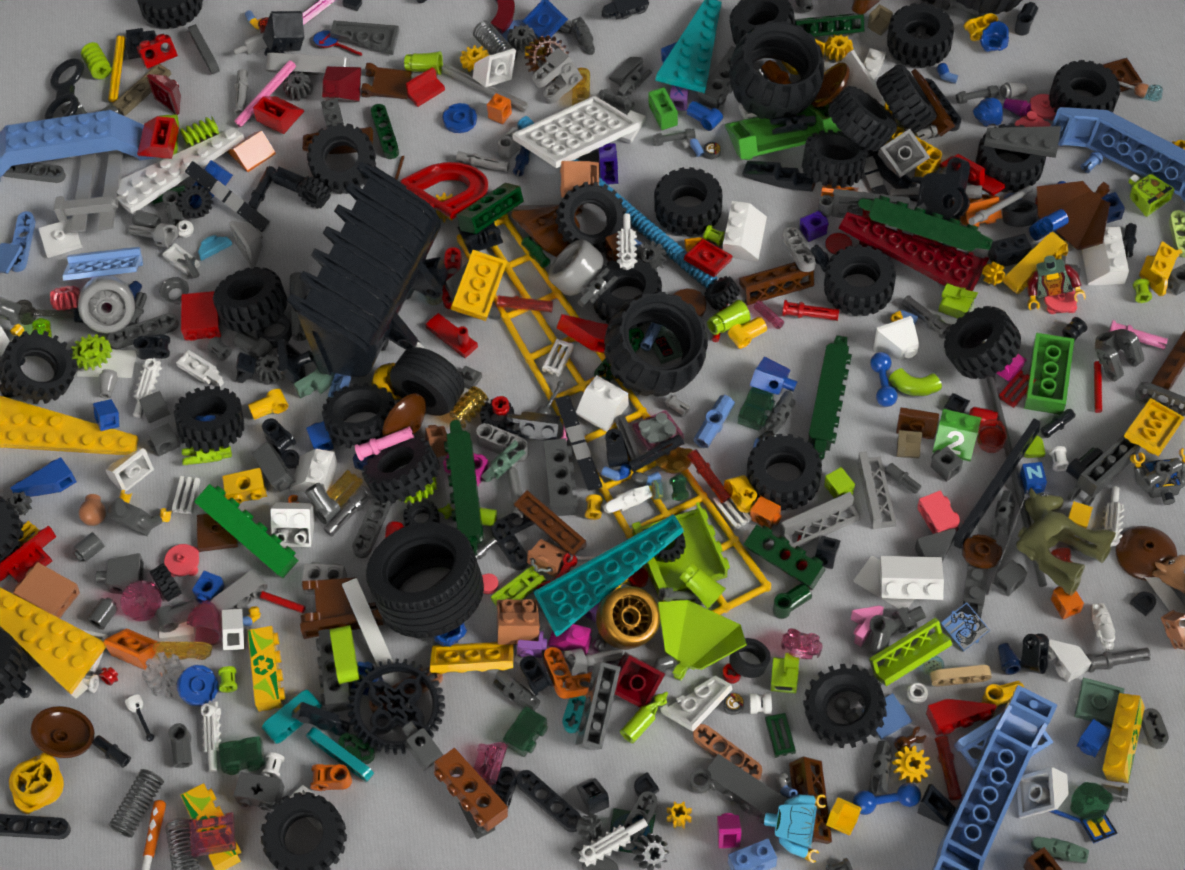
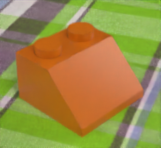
M985 193L982 194L980 199H969L970 206L968 211L960 219L962 225L967 226L969 224L968 220L975 216L978 211L986 210L1000 202L999 197ZM1001 210L988 216L987 220L974 224V226L979 227V224L984 222L986 224L997 222L996 219L1002 218Z

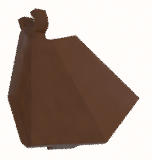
M1084 181L1037 186L1038 217L1042 219L1062 209L1066 212L1069 222L1055 231L1058 236L1064 241L1066 240L1077 250L1103 244L1110 203L1102 198L1110 191L1109 185L1103 182L1095 192Z
M560 204L515 207L512 210V218L543 250L557 258L570 245L568 241L564 243L562 240L563 235L562 233L558 234L557 230L559 227L555 223L557 218L556 211ZM583 205L577 208L574 217L576 226L579 229L580 224L576 218V215L582 213L583 210L581 208L583 207Z

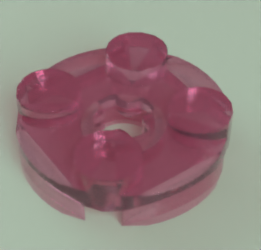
M135 581L124 589L120 600L121 608L133 620L147 621L155 616L156 610L161 607L162 595L153 582ZM139 596L147 600L143 606L140 603H136Z
M793 628L788 629L781 641L783 650L786 647L790 650V655L801 659H812L814 655H817V658L820 657L823 645L819 641L820 637L817 634H806Z

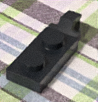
M304 702L300 703L292 711L291 717L298 719L302 723L312 724L321 730L334 732L338 736L349 733L350 723L339 719L337 714Z

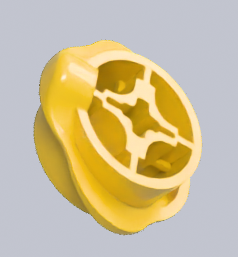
M42 752L40 755L18 764L13 769L9 777V788L17 808L24 814H31L33 811L55 802L60 797L64 788V779L56 759ZM48 774L52 775L50 782L47 781ZM22 784L26 785L24 792L21 791Z

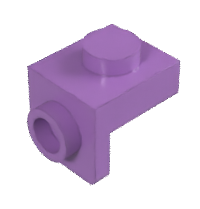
M539 631V641L518 640L517 656L523 658L525 656L542 658V650L545 651L547 649V638H543L544 631Z

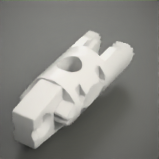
M648 485L632 488L625 493L615 495V499L603 505V510L608 514L618 510L623 512L630 507L640 505V503L652 497V492Z
M1104 603L1092 604V622L1096 635L1100 639L1104 650L1111 651L1114 647L1115 629L1110 614Z

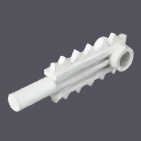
M624 214L623 229L618 231L619 235H617V238L620 239L617 242L620 245L617 248L619 251L617 256L620 258L617 260V263L620 264V268L629 270L634 268V264L637 262L634 259L637 256L634 253L637 250L634 246L637 244L634 240L637 236L635 235L636 231L630 229V214Z
M155 358L147 359L145 364L142 365L144 370L140 371L142 374L138 378L140 383L136 384L138 389L134 391L135 395L133 397L138 401L133 416L137 418L141 417L143 410L139 399L153 394L152 390L156 389L154 384L158 382L156 377L160 376L159 370L162 369L160 367L161 361H156Z
M1117 486L1111 488L1110 503H1107V506H1104L1105 510L1103 513L1106 515L1102 517L1105 520L1102 523V526L1105 528L1102 530H1110L1116 533L1111 546H1116L1120 542L1122 537L1120 532L1123 530L1120 527L1123 524L1121 519L1124 517L1121 513L1125 511L1123 508L1124 504L1119 503L1120 488Z
M209 700L208 703L201 707V714L204 718L201 721L204 723L202 728L204 731L202 736L204 743L202 746H204L203 751L208 753L209 772H217V751L220 750V743L222 741L219 739V735L222 733L219 731L221 726L219 723L221 709L218 707L217 701L212 702Z
M643 818L626 829L624 826L619 825L618 828H613L612 833L606 832L604 838L599 836L597 842L591 840L590 846L584 845L583 850L578 852L581 856L579 862H585L586 866L590 864L596 865L597 859L603 861L604 855L611 856L613 850L618 852L619 846L626 847V844L631 843L630 836L647 827V822Z

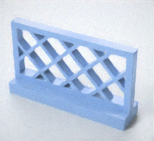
M140 247L68 255V265L62 276L64 281L137 272L138 267L143 266Z
M1001 714L960 738L953 745L957 752L960 751L973 770L978 759L972 758L968 750L977 748L981 749L982 752L987 738ZM1046 731L1042 735L1045 743L1036 745L1032 756L1053 743Z

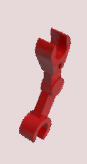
M566 553L563 557L564 565L556 578L540 583L537 589L568 573L572 567L577 565L578 558L574 555L572 561L568 562L571 556Z

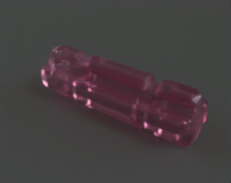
M757 301L753 306L775 328H782L785 322L770 308L766 307L763 302Z

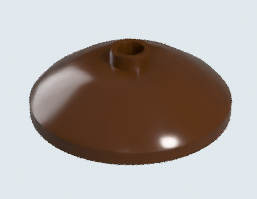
M837 63L824 73L821 88L811 103L814 107H824L832 103L839 93L847 87L850 69L846 63Z
M416 393L401 399L388 414L383 425L382 436H387L409 426L414 435L420 429L425 417V399Z
M1137 526L1125 531L1115 550L1117 561L1122 569L1129 575L1145 581L1147 580L1144 577H1155L1152 575L1153 571L1158 570L1155 562L1163 564L1177 556V550L1171 538L1161 530L1150 526Z
M63 706L50 707L41 711L33 719L30 728L34 744L44 753L58 758H72L85 753L91 747L95 734L91 721L83 713Z

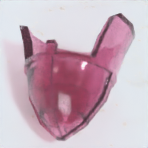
M209 600L199 603L187 618V625L196 627L195 645L212 646L222 641L219 612Z

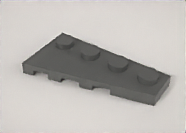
M333 20L330 35L335 39L393 55L399 34V26Z
M1061 126L987 128L984 146L1056 158Z

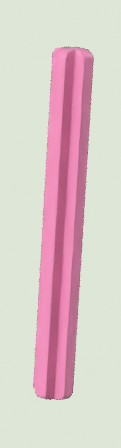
M289 60L235 119L234 122L239 127H242L254 114L253 107L263 96H270L295 69V63Z

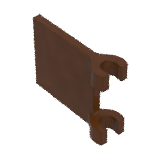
M366 63L365 75L367 77L374 76L372 86L362 83V97L367 98L376 95L407 99L406 83L411 80L412 71L381 68L373 63Z
M357 577L302 581L303 590H315L316 613H304L305 622L354 614L342 584Z

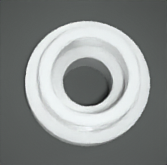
M183 220L176 225L179 230V236L183 238L190 237L194 231L193 224L190 221Z
M914 683L908 687L907 697L911 702L918 704L923 703L927 699L928 690L923 684ZM914 692H919L921 696H915Z

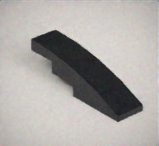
M747 161L742 172L744 177L792 190L813 192L816 182L813 181L814 178L809 179L807 173H800L798 168L782 167L780 162Z

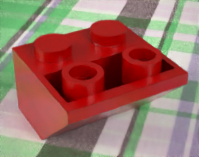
M263 96L253 107L257 122L282 134H285L304 113V109L277 96Z
M157 116L145 123L137 155L172 159L179 131L175 119Z

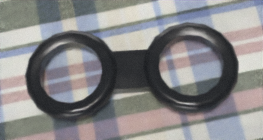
M68 59L61 63L53 72L50 85L57 91L56 99L46 110L45 120L52 119L55 110L68 101L71 102L70 108L62 117L73 116L77 112L79 100L74 95V84L80 79L84 71V63L80 59ZM76 66L72 77L63 83H58L60 75L66 69Z

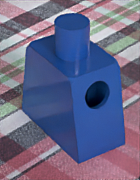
M764 356L755 369L750 386L779 395L783 388L794 392L798 381L788 378L791 371L789 368Z

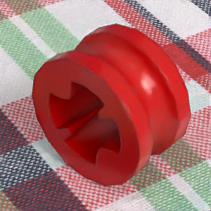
M504 396L495 397L492 401L493 412L497 415L507 414L510 409L508 399Z
M730 663L726 664L723 668L724 680L730 684L737 683L741 675L737 672L734 677L731 674L728 675L729 670L735 672Z

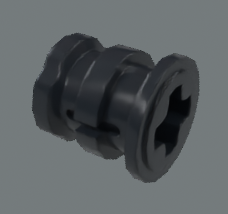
M1073 317L1071 322L1062 330L1064 337L1073 338L1075 341L1077 337L1087 331L1088 327L1081 318Z

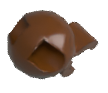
M919 726L915 727L911 735L907 737L899 736L895 739V749L901 751L905 746L910 749L911 744L914 742L923 743L926 735L915 737L916 733L920 730Z

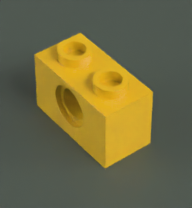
M261 467L222 476L226 492L225 496L228 499L232 497L241 504L245 501L259 500L267 497Z

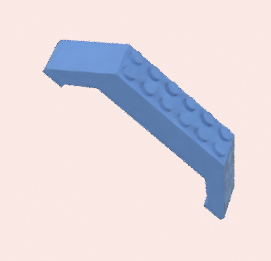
M1060 107L1057 110L1051 126H1061L1058 145L1061 147L1063 145L1087 147L1144 178L1152 174L1175 189L1174 193L1181 196L1185 202L1184 149L1108 110Z
M112 110L6 125L0 132V182L2 175L13 165L113 150L137 157L139 161L156 157L137 155L144 125Z
M1020 685L1016 687L986 741L939 844L932 870L983 869L984 861L1032 753L1050 723L1057 704Z

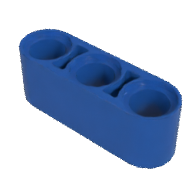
M1059 209L1031 225L1029 233L1035 241H1038L1049 233L1055 232L1068 224V216L1064 210Z

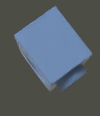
M769 839L728 854V865L731 870H769L776 867L777 856Z

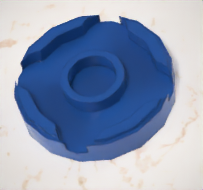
M453 104L449 106L447 111L443 112L444 126L453 133L468 132L476 125V111L474 108L469 107L468 104Z
M194 665L188 667L180 674L177 680V691L185 703L200 707L215 698L218 692V680L211 669L203 665Z

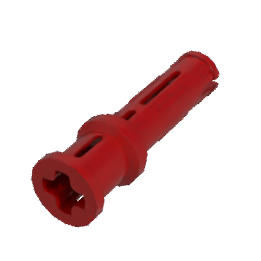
M784 300L782 316L792 315L797 316V318L807 316L838 321L839 309L804 305L803 302L793 303Z

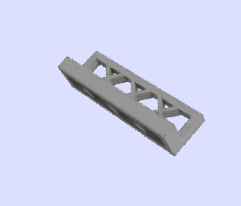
M867 451L859 452L857 463L872 529L896 527L881 456L868 458ZM870 464H878V469L875 473L871 471ZM874 479L882 482L879 490L874 486ZM878 495L886 499V503L883 506L878 504ZM881 513L887 514L890 517V521L882 522Z
M849 492L781 522L780 533L790 541V546L793 548L796 546L801 547L821 538V535H828L857 522L861 517L853 506L854 497ZM848 509L853 515L849 519L840 517L841 512ZM828 518L836 520V524L833 526L823 523ZM810 526L819 528V531L815 534L806 532ZM794 533L802 535L801 540L795 543L789 537Z

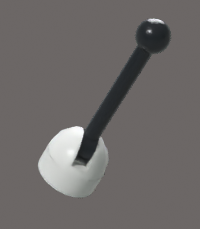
M133 695L126 699L125 704L131 712L137 713L145 730L146 740L151 742L154 740V735L150 733L140 711L143 708V700L140 695Z

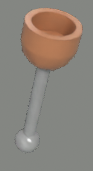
M1119 81L1121 86L1134 89V93L1138 97H1145L1148 84L1139 83L1133 86Z

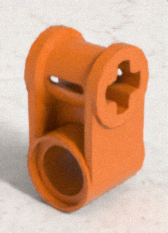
M316 764L311 768L313 782L310 783V788L312 790H344L352 784V776L347 767L342 764ZM345 774L343 779L337 780L339 775Z

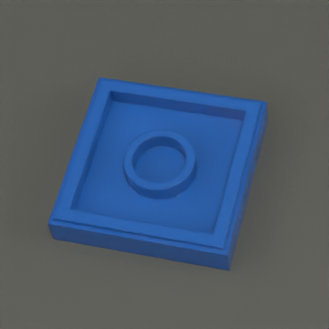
M542 0L522 22L528 25L529 28H533L538 38L540 36L545 38L546 35L552 37L568 19L549 0Z

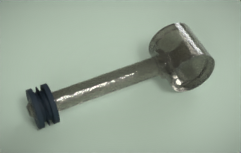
M29 300L16 302L22 305L18 317L23 325L32 324L36 317L73 318L74 322L83 323L78 308H75L74 311L35 309Z

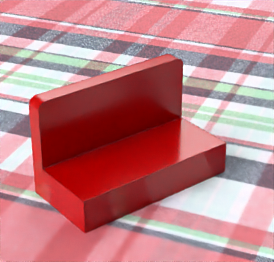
M433 67L406 83L408 98L417 107L445 91V86L437 79L436 70Z

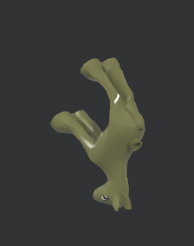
M1030 488V497L1025 500V509L1034 523L1029 528L1022 527L1018 534L1020 539L1016 542V547L1031 561H1035L1038 564L1039 570L1048 575L1055 584L1063 588L1065 593L1072 596L1080 585L1085 565L1062 561L1053 556L1049 548L1055 546L1060 541L1103 563L1111 551L1110 546L1116 533L1110 530H1088L1077 525L1063 513L1054 512V510L1062 507L1064 503L1062 497L1045 493L1036 494ZM1074 535H1076V536H1078V537H1080V538H1082V539H1084V540H1086V541H1089V542H1091V543H1093V544L1084 542V541H1082L1081 539L1075 537Z

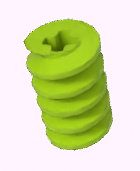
M95 42L86 44L82 48L80 55L91 75L95 79L107 78L111 74L112 68L99 44Z
M212 116L211 120L205 117V123L199 120V126L193 123V129L190 126H186V131L182 128L180 129L187 146L188 144L194 146V141L200 143L201 138L205 141L207 136L213 137V133L219 134V129Z

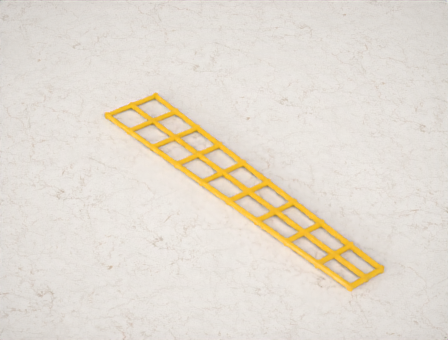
M505 214L494 221L496 227L502 224L507 227L525 255L508 262L498 245L490 248L497 258L507 261L504 272L506 271L526 304L507 313L497 295H495L494 303L502 321L522 353L525 362L530 367L549 401L553 393L534 360L550 353L557 337L537 307L557 298L569 316L580 317L563 293L551 283L545 268H542L535 259L529 256V252L521 244L522 236L512 224L508 215ZM458 234L457 243H459L469 260L471 254H469L461 235ZM529 260L552 291L534 301L512 269ZM531 310L552 343L533 353L528 351L511 321L512 318ZM569 336L561 339L569 343L576 341ZM560 345L559 348L557 349V352H558V353H559V351H560L562 345ZM596 352L601 361H603L605 354ZM569 357L566 366L578 385L558 393L555 398L567 395L572 396L580 391L584 393L594 377L584 381ZM614 377L621 389L628 393V399L637 410L625 416L627 422L630 423L641 417L643 420L651 419L647 409L643 407L633 391L625 388L623 383ZM554 399L551 406L556 415L560 416V422L563 425L564 423ZM616 423L610 429H618ZM600 428L585 435V440L587 443L605 435L606 431ZM656 461L638 469L636 472L643 473L656 467ZM689 469L681 473L698 496L667 510L655 491V498L653 495L650 498L661 514L641 523V526L666 519L673 514L677 515L695 506L697 502H703L729 539L721 543L722 550L725 551L734 546L761 584L729 602H726L721 594L716 600L720 606L711 611L719 615L728 613L729 610L771 590V582L764 576ZM630 470L631 474L628 478L619 481L611 479L604 483L599 475L603 486L599 488V492L602 493L607 503L613 500L608 489L631 479L634 473L632 470ZM621 511L612 512L627 539L633 537L632 528L629 527ZM643 565L644 569H645V570L647 571V573H648V570H647V568H646V565Z

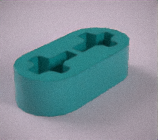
M584 695L569 698L562 719L563 728L568 733L579 731L586 701ZM577 701H581V705H579L577 711H575L574 703H577ZM575 716L576 724H573L571 727L568 722H571L572 717Z

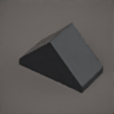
M596 778L576 786L589 813L595 814L609 808L608 793Z
M929 784L917 813L948 827L956 807L933 784Z

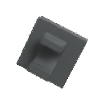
M464 366L460 372L465 388L473 391L481 380L482 373L468 366Z

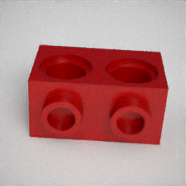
M159 34L151 41H142L136 47L143 65L147 69L178 56L171 37L167 34ZM163 43L168 44V47L165 50H161V45ZM151 49V56L146 57L145 52Z

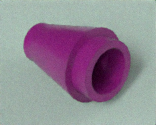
M1006 98L1003 108L1023 117L1027 116V113L1030 111L1031 103H1028L1027 100Z

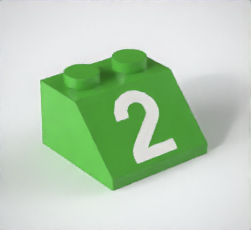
M943 409L932 452L934 453L938 449L942 450L948 446L960 459L971 462L981 418Z

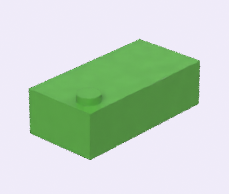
M1036 333L1032 347L1024 409L1058 415L1064 412L1074 347L1073 338Z

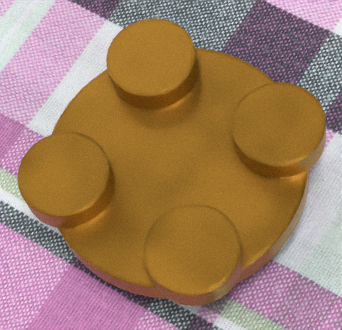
M678 447L671 451L670 455H664L655 460L656 465L664 472L680 473L690 467L694 453L690 448Z

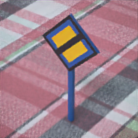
M1059 810L1049 811L1081 823L1093 844L1118 834L1104 810L1082 819Z

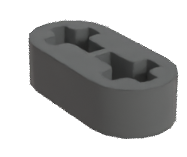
M1148 708L1143 713L1141 723L1145 736L1151 747L1155 749L1164 748L1169 739L1161 714L1156 709ZM1148 715H1150L1151 718H1155L1153 724L1151 720H1147ZM1156 733L1158 737H1162L1161 742L1158 739H1154Z

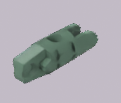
M516 440L487 465L488 469L481 475L485 482H490L494 477L498 479L526 454L524 450H520L513 457L510 455L518 446Z
M1037 836L1031 842L1034 850L1039 851L1045 847L1053 858L1086 864L1088 860V849L1068 841L1053 837L1049 839Z

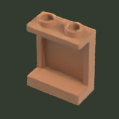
M37 562L34 567L28 570L25 579L15 586L13 594L61 618L80 592L76 583Z

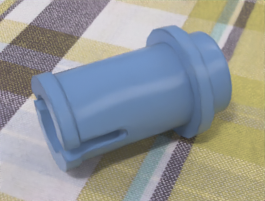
M1097 151L1092 152L1090 157L1081 164V169L1084 170L1087 167L1084 172H1091L1097 164L1100 165L1102 163V154Z

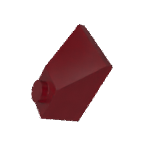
M327 66L323 78L322 97L325 100L338 98V101L360 102L361 67Z
M147 75L154 99L174 114H180L181 94L179 84L174 79L171 80L165 75Z
M625 652L618 664V667L621 668L615 695L641 708L650 704L665 673Z

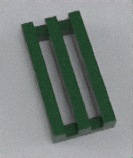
M786 713L765 717L775 758L779 757V755L787 756L789 753L791 755L796 754ZM778 719H782L789 748L785 746ZM773 720L780 742L781 750H778L775 735L773 732L771 721Z

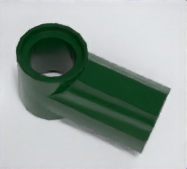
M801 583L786 593L778 594L774 599L773 614L780 619L787 618L791 611L812 599L810 589Z

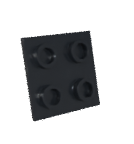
M494 222L477 234L461 231L460 227H457L469 254L472 253V250L481 251L503 243L499 227L496 228Z

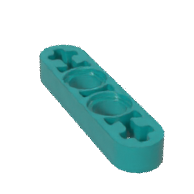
M312 727L306 734L308 740L338 763L346 766L350 772L364 782H368L374 775V772L366 764L317 728Z

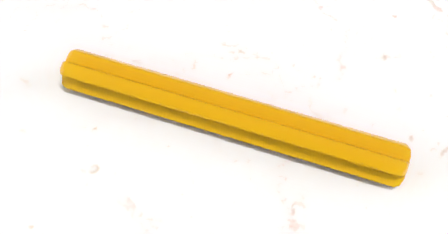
M120 35L116 37L108 96L109 102H115L119 94L126 39Z

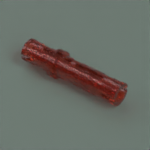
M498 295L497 307L552 313L553 301L519 298L517 295L514 297Z
M695 449L689 453L687 458L690 459L697 469V474H701L720 500V503L722 504L731 498V495L711 470L709 462L706 463L698 450Z
M945 735L936 737L935 742L939 754L937 759L942 766L949 795L948 798L950 801L959 800L962 795L953 762L955 757L951 753L948 737Z

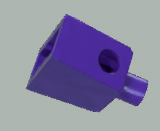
M608 143L598 148L600 178L608 185L619 184L616 144ZM606 165H611L612 170L606 171Z

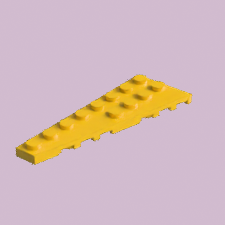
M0 396V448L128 455L137 450L139 439L136 435L116 429L101 431L98 424Z
M0 587V627L9 633L24 651L41 665L69 694H72L106 648L104 641Z

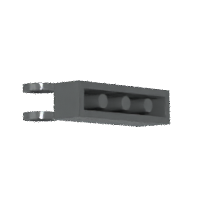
M1123 436L1119 438L1080 475L1076 486L1071 490L1067 499L1070 502L1073 501L1083 490L1088 496L1082 504L1090 506L1096 495L1131 463L1130 456L1135 454L1137 457L1141 446L1131 443Z

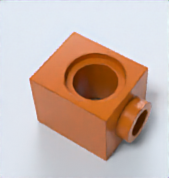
M496 93L487 104L488 118L503 125L512 114L511 100Z
M760 495L750 510L751 521L771 529L774 525L777 526L782 518V515H780L781 506Z
M1060 586L1056 587L1053 591L1051 601L1062 619L1081 612L1084 602L1077 591L1072 596L1065 593L1064 589Z

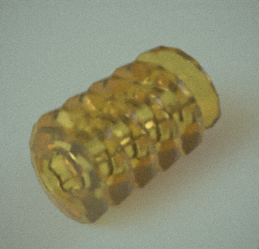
M471 386L469 391L464 394V397L459 399V402L451 410V419L459 420L461 427L465 428V422L470 423V417L475 418V412L479 413L481 411L480 407L485 406L484 401L489 400L487 395L480 388Z

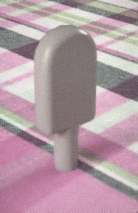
M264 33L245 39L244 45L233 49L234 54L237 55L245 51L248 54H252L267 48L262 38Z

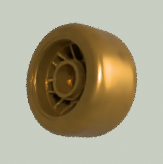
M625 586L612 591L600 602L596 611V625L600 635L608 644L618 649H635L646 644L654 637L660 624V612L654 598L645 590L634 586ZM623 615L629 618V623L625 622Z

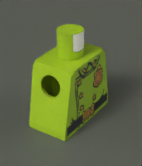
M1135 174L1128 181L1133 186L1130 199L1146 217L1169 202L1175 190L1172 186L1152 174L1143 179H1140Z

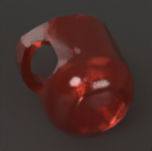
M996 419L986 420L980 424L977 443L984 452H999L1004 447L1007 439L1005 426ZM988 424H996L999 425L1002 428V430L995 426H988L985 428L983 427Z

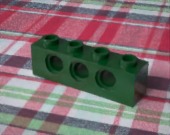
M852 13L795 19L796 26H801L808 34L811 33L813 37L865 32L864 14Z
M504 183L456 214L460 230L477 234L523 203L521 187Z
M756 525L743 545L751 552L813 590L826 570L822 566L823 562L815 556L812 559L806 556V551L799 546L793 548L789 545L790 541L781 535L778 538L772 535L773 531L765 525L762 528ZM773 541V547L765 549L764 545L766 542ZM785 551H789L790 557L786 560H782L781 554ZM800 562H807V567L804 570H798L797 567Z

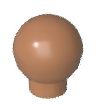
M89 494L85 497V502L81 504L79 517L84 524L96 526L104 521L106 509L99 495Z

